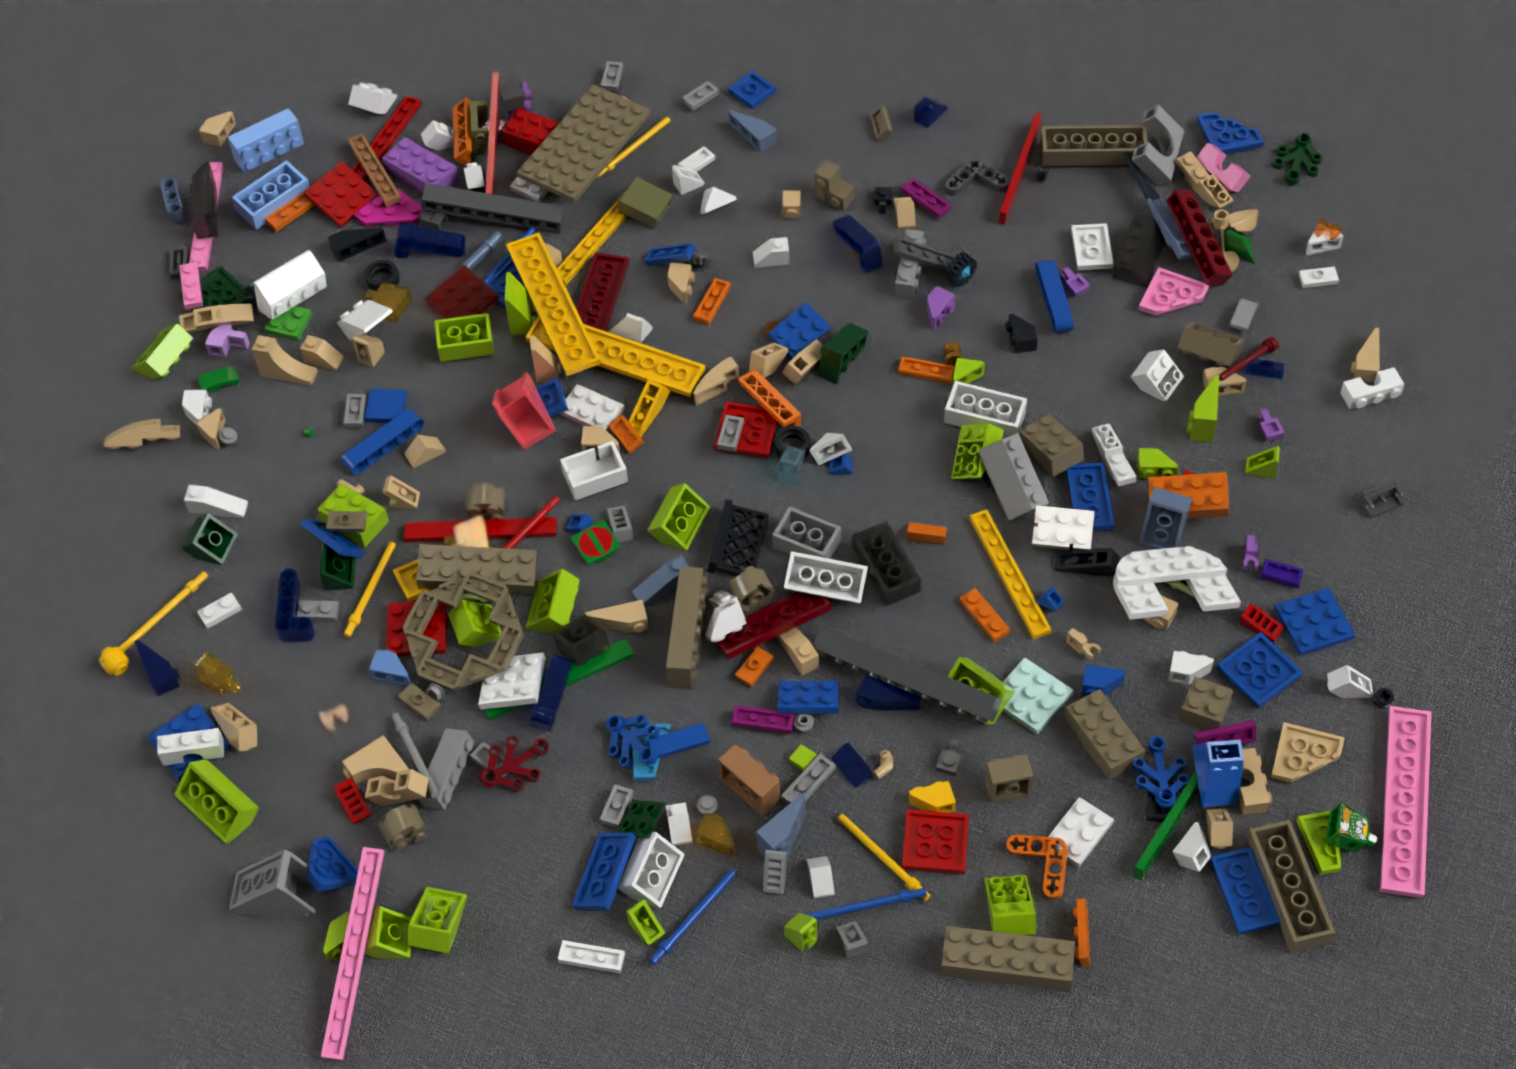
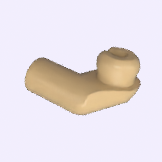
M343 479L337 483V487L342 483L359 494L365 492L361 485L354 487Z
M889 750L881 751L880 767L872 772L877 780L893 769V755L890 754Z

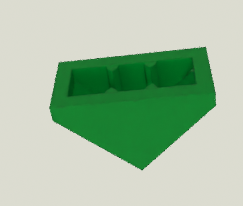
M1227 230L1224 240L1225 251H1234L1240 258L1255 264L1250 243L1251 237L1235 230Z

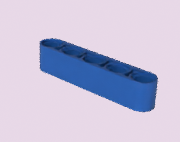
M1055 260L1036 262L1037 278L1054 332L1073 330L1072 314Z
M412 409L405 410L347 451L342 456L341 463L352 474H360L420 431L424 425V420Z

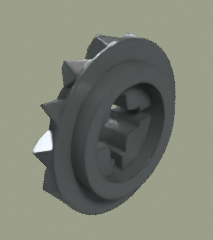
M692 255L690 260L684 261V263L694 266H709L712 263V259H708V256Z

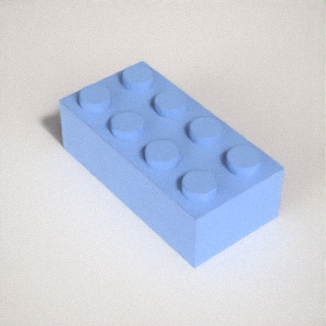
M289 108L228 136L234 160L243 173L304 144L298 120Z
M286 160L232 196L235 211L257 230L266 224L265 218L300 195L310 186L308 179Z

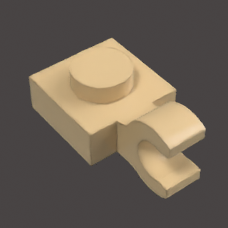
M1072 628L1067 633L1066 643L1079 654L1084 653L1087 659H1093L1094 655L1090 651H1095L1097 654L1100 653L1101 648L1099 645L1087 643L1088 639H1086L1082 632Z

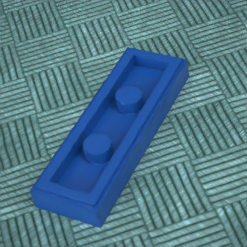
M693 243L651 248L644 262L649 266L688 261L696 247Z
M704 723L660 735L654 739L650 738L647 740V744L657 752L658 758L709 744L711 739Z

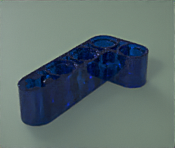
M846 215L832 222L836 234L858 253L860 265L865 273L883 266L879 242L851 215Z
M401 224L397 229L395 237L394 255L397 258H407L410 255L411 249L461 257L465 254L466 238L459 233Z
M292 568L285 569L280 574L275 629L282 642H308L315 637V630L310 618L296 617L301 583L297 572Z
M557 655L552 656L538 703H535L530 718L531 727L548 732L551 731L573 660Z

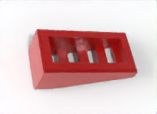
M1252 603L1243 612L1239 624L1257 634L1261 632L1272 642L1276 641L1284 629L1283 625ZM1273 627L1275 630L1271 634L1269 631Z
M352 778L334 786V791L353 825L371 816ZM359 802V804L349 808V806ZM363 808V811H361V812H359V813H357V814H355V815H352V813H354V812H356V811H358V810H360V809Z

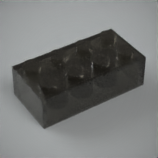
M887 521L852 534V548L861 564L868 566L867 575L885 606L921 592V578Z

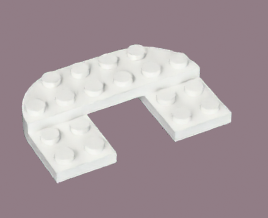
M1191 546L1132 552L1119 561L1113 579L1114 590L1130 620L1167 616L1168 608L1154 584L1158 582L1186 580L1203 611L1239 608L1241 603L1226 577L1227 568L1221 560Z

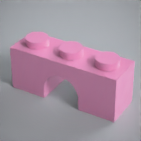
M1207 143L1196 157L1206 171H1209L1211 175L1214 174L1218 181L1223 183L1222 186L1228 192H1239L1251 175L1239 165L1233 163L1226 170H1223L1222 162L1227 155L1215 145Z

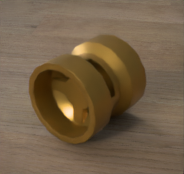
M949 342L943 346L945 364L955 366L957 358H963L960 343Z

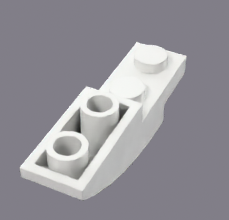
M1110 423L1093 427L1092 433L1097 449L1111 480H1115L1118 487L1135 483L1136 475L1124 456L1123 446Z

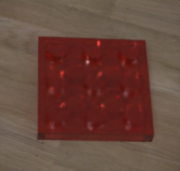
M464 265L427 296L425 301L444 319L482 314L500 297Z

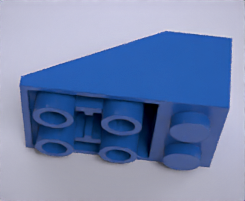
M1241 740L1213 741L1193 745L1202 808L1237 805L1244 763Z

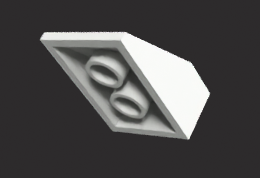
M360 300L353 306V311H346L339 316L341 320L337 324L347 338L351 340L354 336H360L369 331L393 311L374 301L367 300L363 302Z

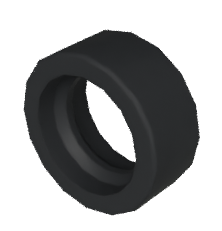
M374 261L365 270L366 283L372 292L378 294L389 293L396 289L399 284L400 277L397 266L391 261ZM381 272L392 274L391 278L386 281L377 282L372 280L376 274Z
M786 426L780 429L775 437L776 454L779 458L788 462H798L804 459L810 451V437L807 431L798 426ZM788 438H797L803 441V446L796 450H788L782 447L781 443Z

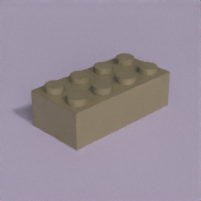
M1100 689L1066 706L1065 721L1108 780L1132 769L1135 759L1141 758L1144 760L1146 750Z

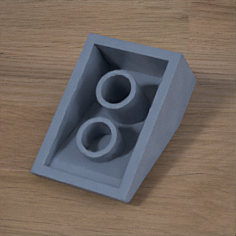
M1155 487L1149 499L1139 545L1154 550L1179 547L1192 498Z
M803 793L756 832L757 851L764 858L766 850L787 852L788 859L806 816L805 795Z

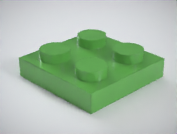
M294 306L273 320L270 318L265 327V333L299 341L313 315L312 310Z

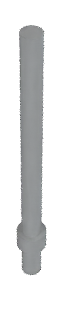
M394 713L392 719L398 735L402 737L419 773L429 778L427 789L431 797H438L439 792L408 733L409 728L407 724L402 721L399 713Z

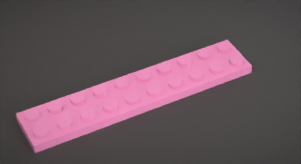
M1390 706L1380 892L1423 898L1425 895L1431 711Z

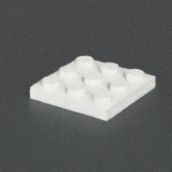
M544 653L514 656L506 671L484 679L478 703L480 709L538 703L545 664Z

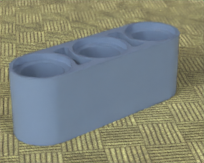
M168 176L160 182L165 206L170 221L173 224H180L186 219L176 180Z

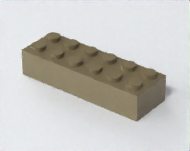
M1144 125L1042 126V166L1129 165L1125 154L1129 152L1133 157L1135 148L1147 143L1146 127Z
M420 544L417 586L418 589L433 590L445 582L453 579L458 580L465 577V574L474 572L505 584L511 594L534 595L537 550Z
M680 567L666 663L668 688L692 689L693 682H697L696 665H699L700 658L698 648H701L702 636H700L701 631L704 629V620L702 618L706 613L705 598L708 597L707 576H704L703 568Z
M1286 820L1250 829L1246 841L1248 846L1251 847L1280 919L1279 925L1290 953L1331 944L1335 930L1291 821Z
M946 926L941 976L1070 992L1075 941Z

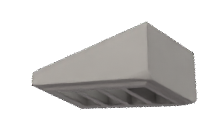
M620 506L606 509L611 531L618 542L633 540L632 527L626 507Z
M765 851L764 892L784 893L787 852Z

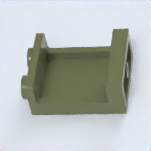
M487 100L470 101L472 155L488 154Z

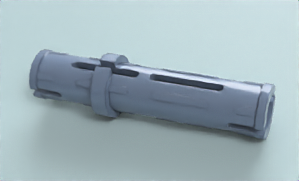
M496 230L487 240L485 239L482 245L461 264L462 269L469 273L504 239L502 233Z

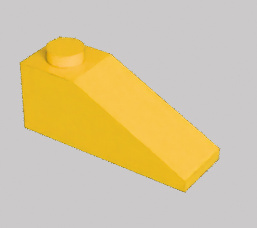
M649 379L628 421L640 437L643 436L663 408L670 393L668 388Z

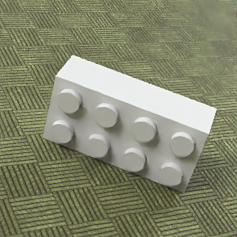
M955 381L945 407L944 423L960 427L961 425L990 423L1003 429V438H1007L1016 433L1019 434L1026 413L1027 398Z

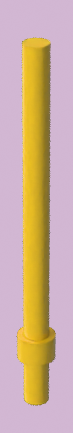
M666 116L615 156L597 178L613 170L616 164L670 123V118Z
M390 541L354 614L350 615L348 626L343 634L344 637L350 638L355 627L359 626L361 615L396 547L394 542Z
M203 571L194 580L186 583L182 591L121 644L119 648L123 652L127 651L190 593H194L199 588L198 586L209 577L208 574Z
M844 814L838 817L837 820L906 883V887L910 891L923 888L915 877H911ZM927 891V896L921 897L924 901L931 897Z

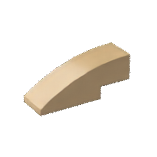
M731 356L712 368L699 382L693 392L694 404L696 406L726 391L727 383L739 377L738 365Z

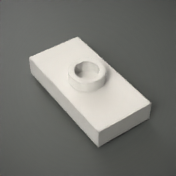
M1335 266L1300 270L1298 274L1303 288L1336 285L1339 283Z

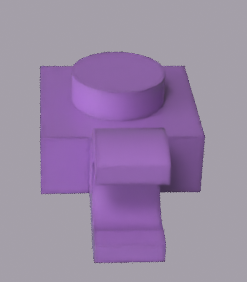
M1069 267L1062 270L1064 274L1061 275V278L1065 281L1064 285L1074 297L1090 289V284L1080 273L1074 275Z
M1267 408L1260 410L1261 415L1258 416L1259 428L1265 440L1270 441L1283 437L1285 432L1278 418L1272 419Z
M1247 535L1243 569L1246 570L1247 564H1252L1254 571H1257L1259 562L1254 555L1258 553V544L1255 543V536Z

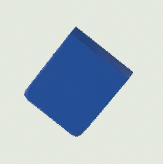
M847 453L829 461L831 475L853 473L852 458Z
M587 513L574 514L569 520L566 531L577 534L592 526L594 521Z
M1051 587L1040 595L1036 603L1057 611L1064 603V600Z

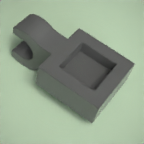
M952 737L949 750L942 749L936 771L956 776L962 759V755L957 754L960 747V739Z

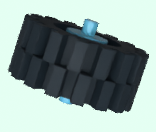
M960 252V254H956V257L952 258V262L948 263L949 266L946 267L945 270L947 271L944 274L945 278L958 287L960 285L963 286L964 282L967 283L968 279L972 278L971 275L975 274L976 271L974 270L977 269V262L966 252Z

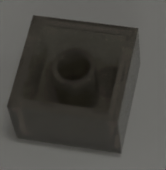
M586 614L552 632L558 651L577 667L611 648L605 629Z

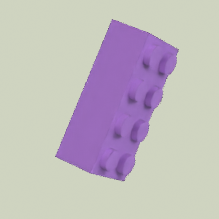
M406 137L382 157L385 171L421 193L424 192L426 183L453 187L459 181L455 165Z

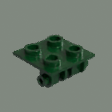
M632 800L617 833H633L636 836L635 841L637 838L649 839L665 803Z

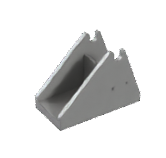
M284 849L236 872L229 911L239 915L309 918V913L315 914V909L295 895L297 883L311 884L306 878L308 864L292 852Z

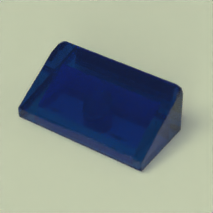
M1255 359L1246 365L1245 373L1282 379L1285 363Z
M849 742L845 743L831 757L832 761L855 788L872 778V770Z

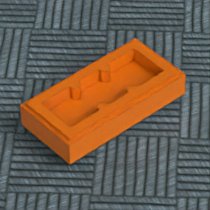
M623 414L608 425L630 454L645 443Z
M757 646L737 671L735 678L752 688L774 660V656Z

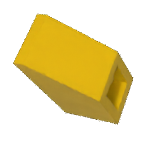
M938 781L930 786H919L909 791V803L923 811L955 812L956 801L949 781Z

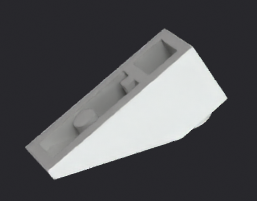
M189 485L184 498L188 512L204 515L209 513L214 516L244 518L248 505L247 500L206 486Z

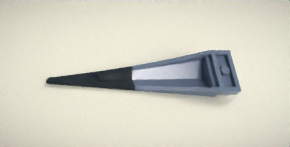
M1127 152L1125 156L1168 247L1174 250L1178 259H1194L1170 208L1152 187L1140 168L1132 161L1131 154Z

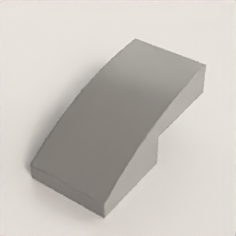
M1240 299L1229 327L1247 332L1257 310L1258 303Z

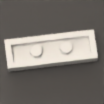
M562 940L558 963L621 974L625 951Z

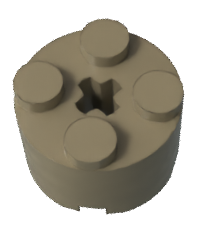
M478 483L472 485V489H467L466 514L471 517V520L502 518L505 503V491L503 488L499 487V489H496L494 484Z
M754 566L745 568L743 573L729 581L730 590L738 598L742 611H750L749 608L753 607L756 610L762 608L772 600V593H775L765 571L758 568L755 569Z
M411 804L410 808L402 805L384 815L386 819L383 823L381 820L378 823L389 847L395 849L396 852L404 850L407 844L413 841L415 843L420 842L426 837L424 833L427 827L416 806Z

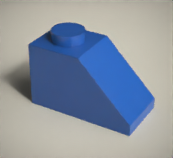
M1085 665L1081 695L1087 696L1099 689L1104 695H1107L1124 684L1126 670Z

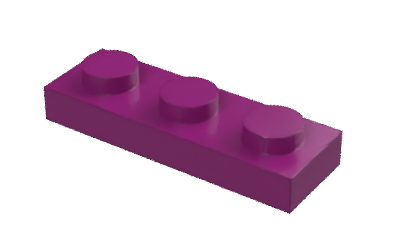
M912 178L901 187L902 193L911 197L912 200L938 219L951 210V204L915 178Z
M735 705L732 726L792 734L795 713H778L775 710Z
M1251 720L1194 733L1195 745L1228 740H1241V744L1256 741V724Z

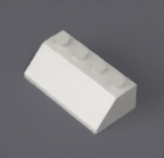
M310 250L254 282L258 311L272 320L327 287L325 272Z
M791 551L784 589L861 604L868 566Z

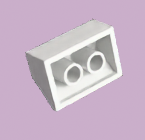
M652 832L649 839L639 838L622 874L618 889L631 899L636 901L645 899L648 905L661 908L685 854L657 832Z

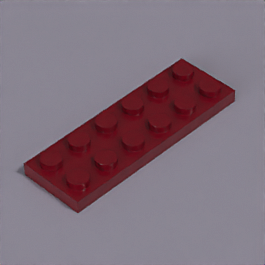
M595 252L576 307L583 324L607 332L630 263L629 257Z
M796 592L746 616L745 621L747 624L743 625L741 630L735 633L730 632L725 635L723 640L714 643L729 660L832 610L831 603L822 596Z

